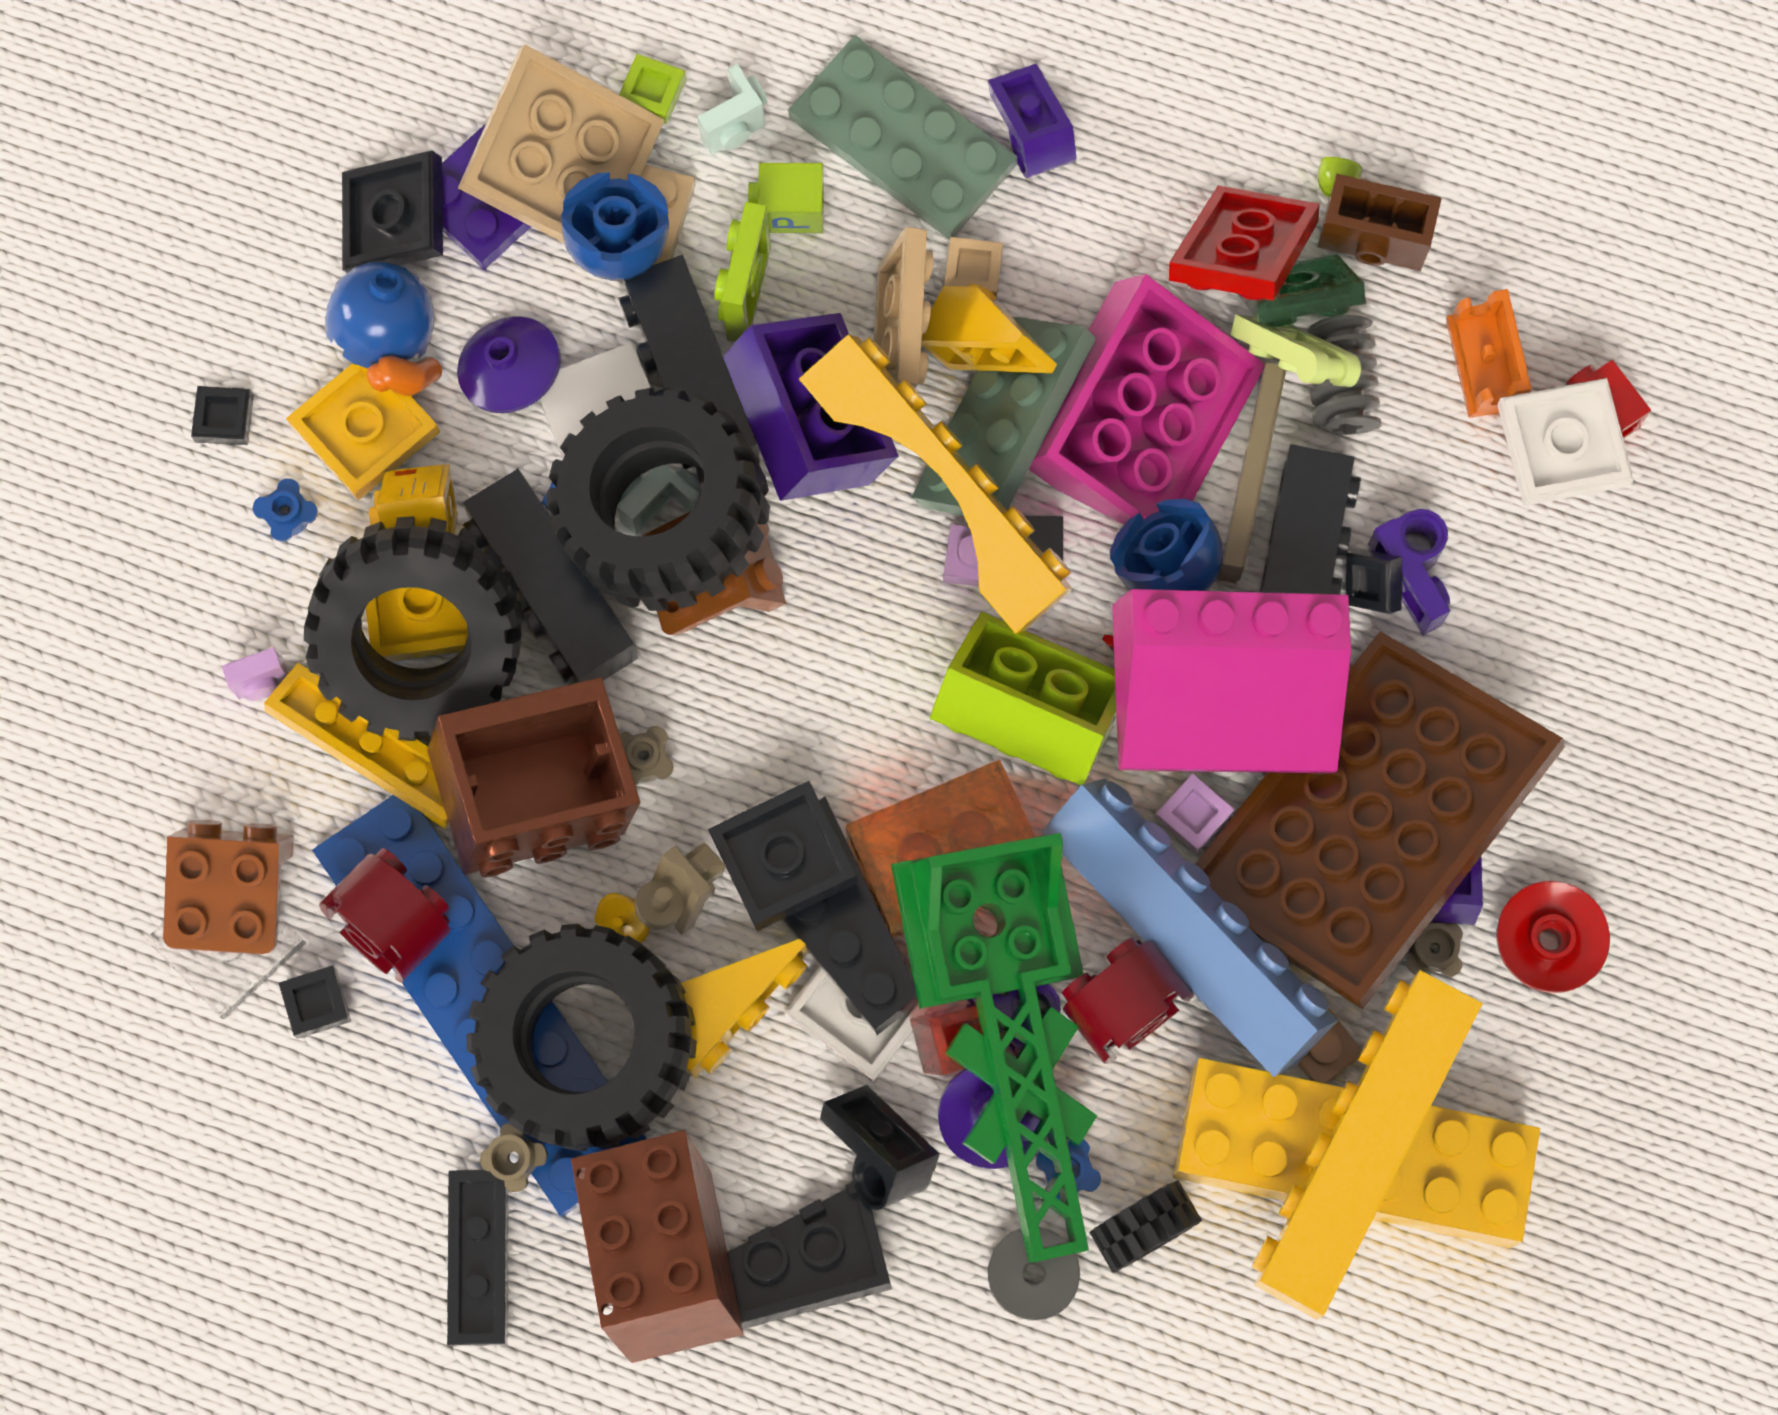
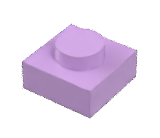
M951 524L943 582L979 587L978 561L969 526Z
M274 647L221 666L228 687L239 700L247 698V700L254 701L269 697L288 674L283 659Z
M1192 773L1159 809L1155 819L1192 852L1197 854L1233 815L1234 809Z

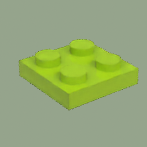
M746 201L741 220L732 219L726 245L727 251H731L729 269L720 268L714 293V299L720 301L717 318L720 321H724L727 341L736 342L748 327L753 325L771 250L767 206Z

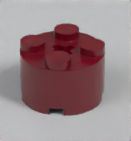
M382 848L376 855L367 854L319 903V907L328 920L337 913L347 924L339 932L344 939L384 974H387L394 967L395 980L402 983L450 933L448 925L450 920L445 915L450 908L444 899L429 886L424 885L418 890L403 876L407 872L404 864L389 850Z
M1130 937L1106 956L1111 965L1097 976L1095 974L1091 976L1086 972L1071 982L1061 992L1067 1000L1062 1010L1078 1026V1031L1104 1064L1117 1059V1056L1111 1050L1113 1047L1117 1046L1119 1049L1125 1044L1129 1050L1179 1012L1180 1010L1173 1003L1178 996L1182 1000L1189 1002L1195 995L1152 940L1142 943L1140 940Z

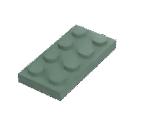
M856 35L853 36L788 109L789 119L949 240L950 237L957 235L1017 166V156Z
M1011 316L1057 363L1053 373L977 371L948 425V428L963 445L957 453L970 468L978 463L991 476L999 487L993 495L1006 510L1009 509L1096 340L1094 335L1085 326ZM928 465L911 498L922 508L964 516L958 501L947 485Z

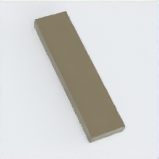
M1266 362L1259 385L1224 547L1222 567L1218 575V580L1235 584L1237 581H1240L1246 563L1287 371L1278 367V364Z

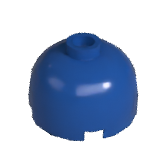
M610 172L597 173L580 180L566 193L563 201L561 226L566 250L581 269L597 278L617 281L628 280L643 274L661 257L669 233L667 200L656 185L634 174L628 173V180L620 178L610 179Z
M369 262L356 266L338 280L326 308V336L331 344L334 339L336 344L344 349V358L353 364L365 368L378 363V360L385 356L393 355L407 360L418 354L419 359L426 353L432 338L434 328L432 298L419 277L405 267L390 262Z
M1185 498L1164 500L1156 503L1159 512L1153 513L1143 519L1139 512L1130 518L1116 534L1110 548V560L1115 566V573L1128 591L1131 589L1207 591L1216 581L1222 567V540L1217 527L1200 503Z

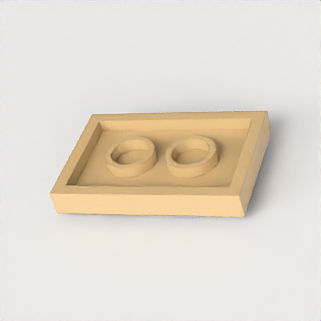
M906 227L878 264L873 340L890 359L891 362L885 369L899 384L906 379L916 388L919 384L922 385L924 383L928 369V354L921 351L922 333L924 334L927 331L931 315L930 302L924 300V283H927L931 277L933 252L926 250L927 230Z

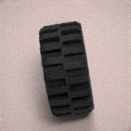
M653 388L636 390L635 398L627 401L621 395L606 401L608 409L597 416L591 411L579 421L583 429L576 436L572 433L567 435L560 446V449L565 454L563 460L555 459L552 463L549 479L555 485V488H550L547 491V508L553 515L550 524L556 538L563 545L564 551L591 584L605 596L612 594L620 604L635 608L639 606L641 600L649 611H665L668 609V602L676 601L682 609L697 604L696 596L705 591H708L711 597L715 596L725 589L722 581L727 576L733 573L736 577H739L749 566L745 559L748 550L754 553L757 552L764 539L758 524L765 525L769 521L770 505L765 498L769 488L766 476L759 465V460L744 434L741 433L736 422L726 411H718L711 400L701 395H695L690 400L685 390L667 388L664 390L663 396H658ZM667 464H686L704 471V484L700 498L689 515L679 524L667 531L650 536H631L616 531L615 515L617 505L625 490L640 475L655 467Z
M414 516L397 517L395 527L386 529L385 525L380 521L366 527L361 539L358 540L354 536L349 537L339 546L336 557L334 559L328 558L320 572L309 602L308 614L304 623L303 641L309 644L306 660L310 672L320 674L318 689L326 700H332L335 697L341 700L338 713L350 722L355 721L358 716L368 721L366 731L382 736L385 728L399 731L398 740L415 741L417 732L429 731L431 738L438 716L499 702L502 696V688L510 686L516 672L517 658L520 655L523 622L522 602L516 598V582L511 572H502L500 569L502 558L491 546L486 547L482 551L476 546L477 535L465 528L460 530L458 536L445 531L447 521L431 518L429 527L415 526ZM398 588H421L435 592L450 601L464 617L468 628L466 644L463 650L453 659L435 667L419 669L397 665L381 656L370 645L364 635L362 616L368 603L377 596Z
M580 924L561 925L560 932L551 934L544 929L529 935L531 944L523 949L513 945L501 955L506 963L497 974L490 969L480 983L487 988L482 1001H472L468 1017L476 1021L475 1032L466 1034L467 1052L475 1055L476 1065L471 1068L476 1084L486 1090L488 1096L485 1100L496 1113L503 1115L509 1121V1125L526 1135L550 1145L579 1151H587V1148L592 1147L604 1150L620 1146V1140L631 1136L637 1139L650 1131L648 1124L657 1116L663 1119L675 1106L670 1101L678 1088L683 1091L685 1090L691 1076L686 1072L689 1058H695L697 1041L691 1035V1026L696 1025L693 1009L686 1003L684 997L686 991L678 978L666 967L667 965L655 954L632 937L620 935L612 928L595 925L593 929H585ZM583 984L597 985L617 994L626 1004L634 1021V1040L630 1055L618 1074L595 1090L573 1092L560 1089L550 1083L535 1064L532 1043L536 1023L544 1008L560 993Z

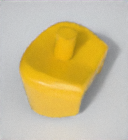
M609 893L598 903L594 921L599 926L612 928L618 934L625 937L628 935L640 943L648 937L652 929L639 921L634 909L635 899L630 896Z

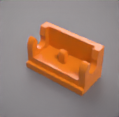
M1508 289L1493 291L1487 297L1488 301L1480 305L1472 306L1470 297L1465 298L1457 304L1453 315H1448L1445 319L1468 418L1499 413L1497 404L1500 398L1530 393L1532 390Z

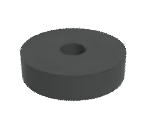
M1039 1227L1043 1247L1067 1242L1058 1233ZM1018 1229L1005 1236L994 1249L988 1265V1284L997 1304L1011 1316L1033 1322L1047 1320L1061 1313L1074 1298L1080 1282L1079 1261L1075 1253L1039 1262H1028L1022 1230ZM1028 1264H1038L1043 1268L1045 1277L1040 1284L1031 1285L1024 1280L1023 1269Z

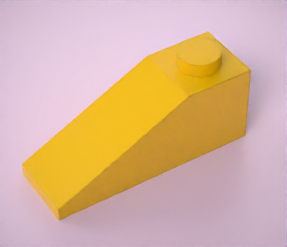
M969 283L967 286H943L931 308L927 331L924 334L922 333L921 346L951 370L1053 373L1057 363L1005 310L995 303L996 296L990 290L974 283Z

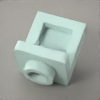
M738 64L728 68L730 89L734 97L697 116L700 139L710 155L722 149L732 150L741 146L749 139L751 133L765 126L763 105L768 103L767 96L758 79L754 75L747 78Z
M668 465L655 467L644 478L641 476L636 478L623 493L620 503L617 505L620 522L636 536L672 498L688 512L692 511L700 498L699 492L702 490V487L682 467H678L675 471Z

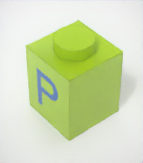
M759 163L758 182H749L748 202L767 206L769 233L823 234V163Z

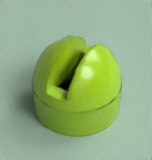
M1324 157L1321 159L1319 166L1318 185L1323 194L1329 197L1336 174L1360 179L1363 167L1349 159Z

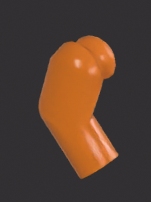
M393 355L381 357L378 363L372 364L367 371L368 382L376 391L385 392L391 389L405 396L418 394L438 381L442 376L441 364L433 357H424L415 363Z

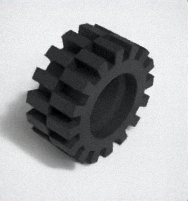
M1176 1180L1123 1209L1120 1213L1110 1217L1089 1233L1112 1273H1115L1176 1239L1179 1235L1198 1225L1202 1219L1179 1180Z

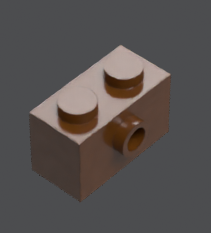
M1336 174L1317 247L1353 255L1358 261L1367 265L1380 266L1387 263L1421 271L1432 244L1442 198Z

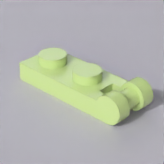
M1235 314L1230 335L1250 344L1249 353L1269 359H1280L1278 367L1297 373L1299 380L1303 383L1321 384L1326 379H1329L1333 385L1352 387L1359 380L1361 364L1355 354L1280 319Z

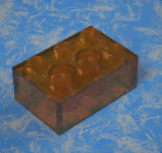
M1000 759L845 825L848 844L892 938L904 934L891 864L1035 837Z

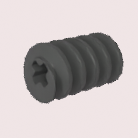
M1359 315L1330 316L1314 323L1307 330L1308 333L1355 354L1361 364L1359 380L1352 387L1333 385L1329 379H1326L1321 384H1312L1315 388L1311 392V401L1316 407L1312 413L1313 424L1319 429L1332 434H1362L1382 427L1381 418L1365 415V412L1380 407L1378 397L1364 395V392L1373 390L1378 386V377L1362 374V372L1377 366L1375 356L1361 354L1362 351L1375 346L1374 336L1359 333V331L1372 325L1373 321L1367 317Z

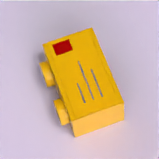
M450 464L385 472L381 489L374 491V507L369 508L370 525L381 521L385 528L389 529L395 527L397 517L414 516L415 526L429 527L430 519L435 518L447 521L445 531L455 535L458 512Z

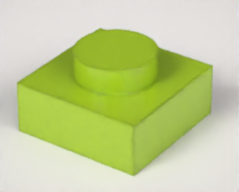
M636 54L619 95L665 119L664 124H668L687 80L686 72L683 69Z

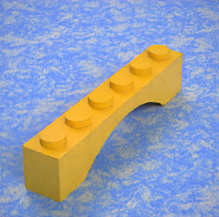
M848 334L802 375L799 380L834 421L863 426L893 438L919 455L942 478L958 501L971 530L978 561L980 593L1015 634L1024 632L1073 589L1065 579L1071 574V571L1051 548L1042 553L1029 537L1035 529L1015 506L1006 510L993 495L999 487L991 476L978 463L970 468L960 457L957 451L963 445L956 435L942 421L934 426L925 416L921 409L927 403L912 384L906 379L898 384L885 367L891 361L878 344L870 337L862 342L859 337Z

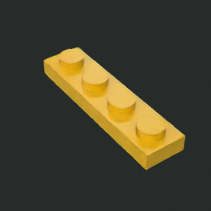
M297 662L264 702L265 712L446 829L449 823L428 755V746L417 739L415 741L398 740L399 731L385 728L382 736L366 731L368 721L360 716L355 721L350 722L338 713L341 700L338 697L326 700L318 689L320 676L311 673L308 668Z

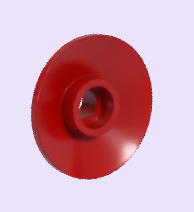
M1543 881L1526 886L1506 903L1498 919L1496 942L1503 963L1516 979L1538 991L1563 993L1580 988L1598 974L1608 956L1610 931L1602 909L1586 892L1568 883ZM1544 931L1555 934L1558 939L1557 949L1548 950L1544 948L1540 943V934Z

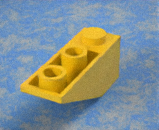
M801 939L791 941L681 983L686 991L684 994L686 1003L692 1007L696 1025L691 1026L692 1038L697 1041L695 1058H689L686 1069L692 1077L696 1078L703 1069L708 1074L714 1072L730 1054L732 1048L727 1045V1042L742 1027L749 1032L765 1016L770 1008L765 1001L780 985L783 989L787 990L807 968V964L803 959L808 952L806 944Z

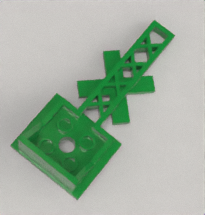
M1061 833L891 864L919 1009L975 998L982 1034L967 1023L963 1024L944 1054L990 1085L994 1093L962 1144L991 1164L996 1162L1005 1147L1028 1262H1039L1089 1251L1067 1140L1075 1146H1079L1098 1115L1055 1085L1052 1070L1078 1030V1026L1052 1007H1047L1041 1017L1035 987L1075 979L1084 974L1061 866L1063 849ZM978 907L988 910L996 919L997 929L992 937H985L975 929L973 916ZM1018 990L1020 1004L1011 1018H1009L994 1007L992 995ZM1023 1021L1025 1023V1028L1021 1026ZM998 1026H1000V1027L1003 1029V1031L1001 1032V1034H1000V1032H999V1027H998ZM1013 1037L1024 1043L1016 1058L1005 1051ZM1026 1112L1040 1120L1033 1132L1020 1123ZM1046 1136H1048L1049 1143L1044 1140ZM1022 1140L1026 1142L1024 1148L1022 1145ZM1037 1151L1052 1160L1055 1173L1045 1190L1030 1180L1027 1167ZM1058 1193L1060 1195V1200L1056 1198ZM1033 1197L1038 1200L1036 1204H1034ZM1050 1208L1065 1219L1069 1241L1043 1247L1039 1224Z

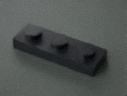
M448 1170L447 1346L508 1345V1190L505 1187L504 1180L496 1178L490 1171Z

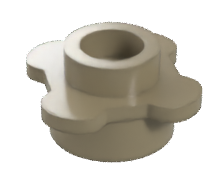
M652 726L646 733L632 735L628 732H623L619 734L635 785L640 781L648 782L656 778L664 780L672 774L674 765L667 758L665 744L668 741V735L663 728ZM642 751L648 752V759L640 760L638 757L639 753Z
M1429 924L1411 947V955L1406 960L1408 970L1414 975L1419 970L1423 972H1441L1446 977L1457 975L1463 966L1462 960L1458 957L1460 940L1463 937L1460 926L1458 924ZM1437 944L1440 948L1439 953H1432L1429 949L1430 945Z
M507 1123L501 1127L500 1136L495 1138L487 1149L483 1150L480 1156V1163L485 1171H490L496 1178L504 1180L507 1190L520 1192L528 1186V1177L537 1166H542L546 1163L548 1151L544 1144L532 1142L524 1133ZM512 1152H516L519 1156L518 1161L515 1163L511 1162L509 1158Z

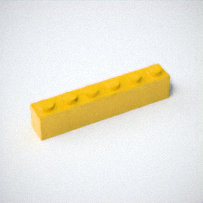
M1421 970L1411 979L1409 984L1401 979L1398 981L1384 1008L1385 1011L1393 1014L1383 1034L1373 1030L1358 1058V1061L1367 1065L1358 1084L1355 1085L1347 1081L1333 1106L1332 1112L1341 1116L1331 1136L1323 1132L1319 1134L1305 1161L1306 1164L1314 1168L1305 1187L1302 1188L1294 1184L1278 1215L1287 1219V1222L1277 1240L1270 1236L1266 1237L1251 1267L1260 1271L1254 1284L1255 1287L1316 1320L1325 1315L1483 1003Z

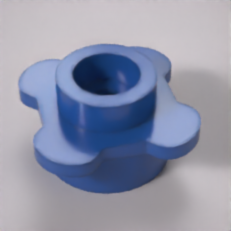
M293 479L281 480L274 492L267 497H258L252 507L254 515L258 519H264L271 528V536L279 542H286L292 536L301 533L318 516V509L315 503L304 499L300 494L298 482ZM283 506L290 507L288 514L280 513Z
M1084 1139L1079 1146H1075L1068 1141L1077 1193L1082 1190L1087 1192L1095 1191L1100 1185L1101 1175L1092 1168L1088 1157L1090 1151L1089 1144ZM1039 1152L1036 1157V1166L1045 1173L1046 1181L1049 1183L1055 1173L1053 1161ZM1058 1193L1056 1198L1060 1200V1195Z

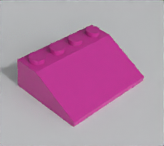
M1147 274L1116 281L1088 329L1096 340L1029 470L1056 490L1125 525L1130 518L1139 512L1143 519L1159 512L1156 503L1164 500L1184 498L1191 501L1194 500L1266 364Z
M1131 589L1112 604L1118 770L1277 773L1337 772L1351 656L1348 595Z

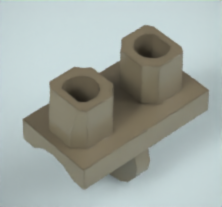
M705 842L685 856L675 845L662 855L652 881L644 884L637 893L634 909L639 921L655 930L667 929L675 925V929L683 935L694 927L706 900L713 896L715 891L713 881L723 874L726 868L724 863Z

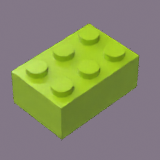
M981 611L947 668L929 719L947 726L955 733L968 735L995 747L1005 755L1020 758L1047 770L1057 778L1082 785L1085 784L1116 720L1115 669L1026 630L1015 634L1005 621Z

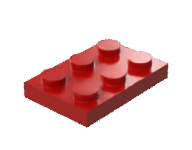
M1218 185L1170 260L1169 281L1187 284L1196 290L1215 289L1236 293L1249 300L1267 299L1274 301L1318 224L1320 204Z

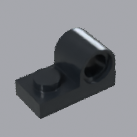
M868 1085L823 1103L820 1120L856 1154L852 1172L853 1184L859 1198L866 1206L873 1210H880L928 1188L940 1153Z

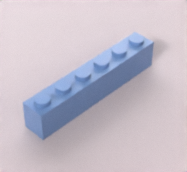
M1106 778L1082 784L1041 831L1042 834L1045 836L1061 833L1063 842L1062 855L1145 942L1152 940L1191 991L1273 1077L1295 1067L1338 1022V1019L1328 1010L1329 1004L1326 998L1313 986L1303 984L1288 968L1289 962L1285 955L1272 944L1264 943L1248 927L1249 920L1246 915L1234 904L1224 902L1209 886L1210 880L1206 873L1194 863L1185 861L1170 846L1171 839L1168 834L1157 824L1146 821L1132 807L1133 800L1125 789L1114 782L1107 781Z

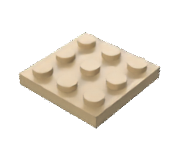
M524 44L516 55L458 189L564 243L561 215L566 193L580 180L597 173L610 172V179L620 178L628 180V173L641 176L665 119Z

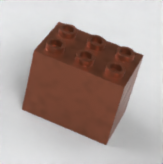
M602 677L437 717L427 751L464 875L479 871L481 877H492L511 870L514 862L534 858L535 863L542 864L564 857L567 854L566 849L587 844L589 850H598L612 846L621 840L620 835H624L641 803Z
M681 1130L572 1158L571 1164L601 1329L631 1363L744 1335L712 1173L687 1132ZM607 1306H612V1312L605 1315L603 1313L604 1309Z

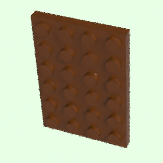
M1380 631L1349 669L1337 772H1268L1195 865L1206 873L1210 880L1209 886L1224 902L1234 904L1246 915L1249 920L1248 927L1264 943L1272 944L1278 948L1289 962L1363 1010L1565 748L1563 738Z

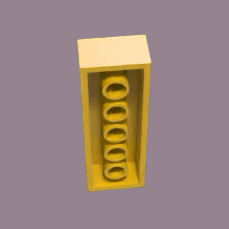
M1198 1058L1192 1070L1173 1178L1285 1201L1294 1184L1302 1188L1305 1187L1314 1169L1306 1164L1305 1161L1319 1134L1323 1132L1331 1136L1341 1116L1333 1113L1332 1109L1343 1087L1281 1074L1273 1077L1267 1071ZM1431 1105L1373 1220L1506 1248H1512L1522 1243L1541 1128Z

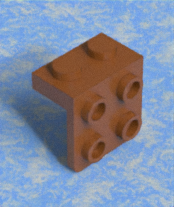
M690 512L642 536H650L667 531L683 521ZM768 523L765 525L758 524L764 535L759 550L755 553L748 550L745 559L749 566L739 577H736L733 573L727 576L722 581L725 586L724 590L711 597L708 591H705L696 596L697 604L681 609L676 601L668 602L667 610L657 611L661 629L665 634L680 635L737 607L770 612L786 604L782 590V571L773 558L767 537L769 532Z
M190 820L188 821V828H183L167 836L164 943L173 949L268 954L273 951L277 946L281 864L293 857L294 835L277 834L278 826L273 824H244L243 832L222 830V822Z

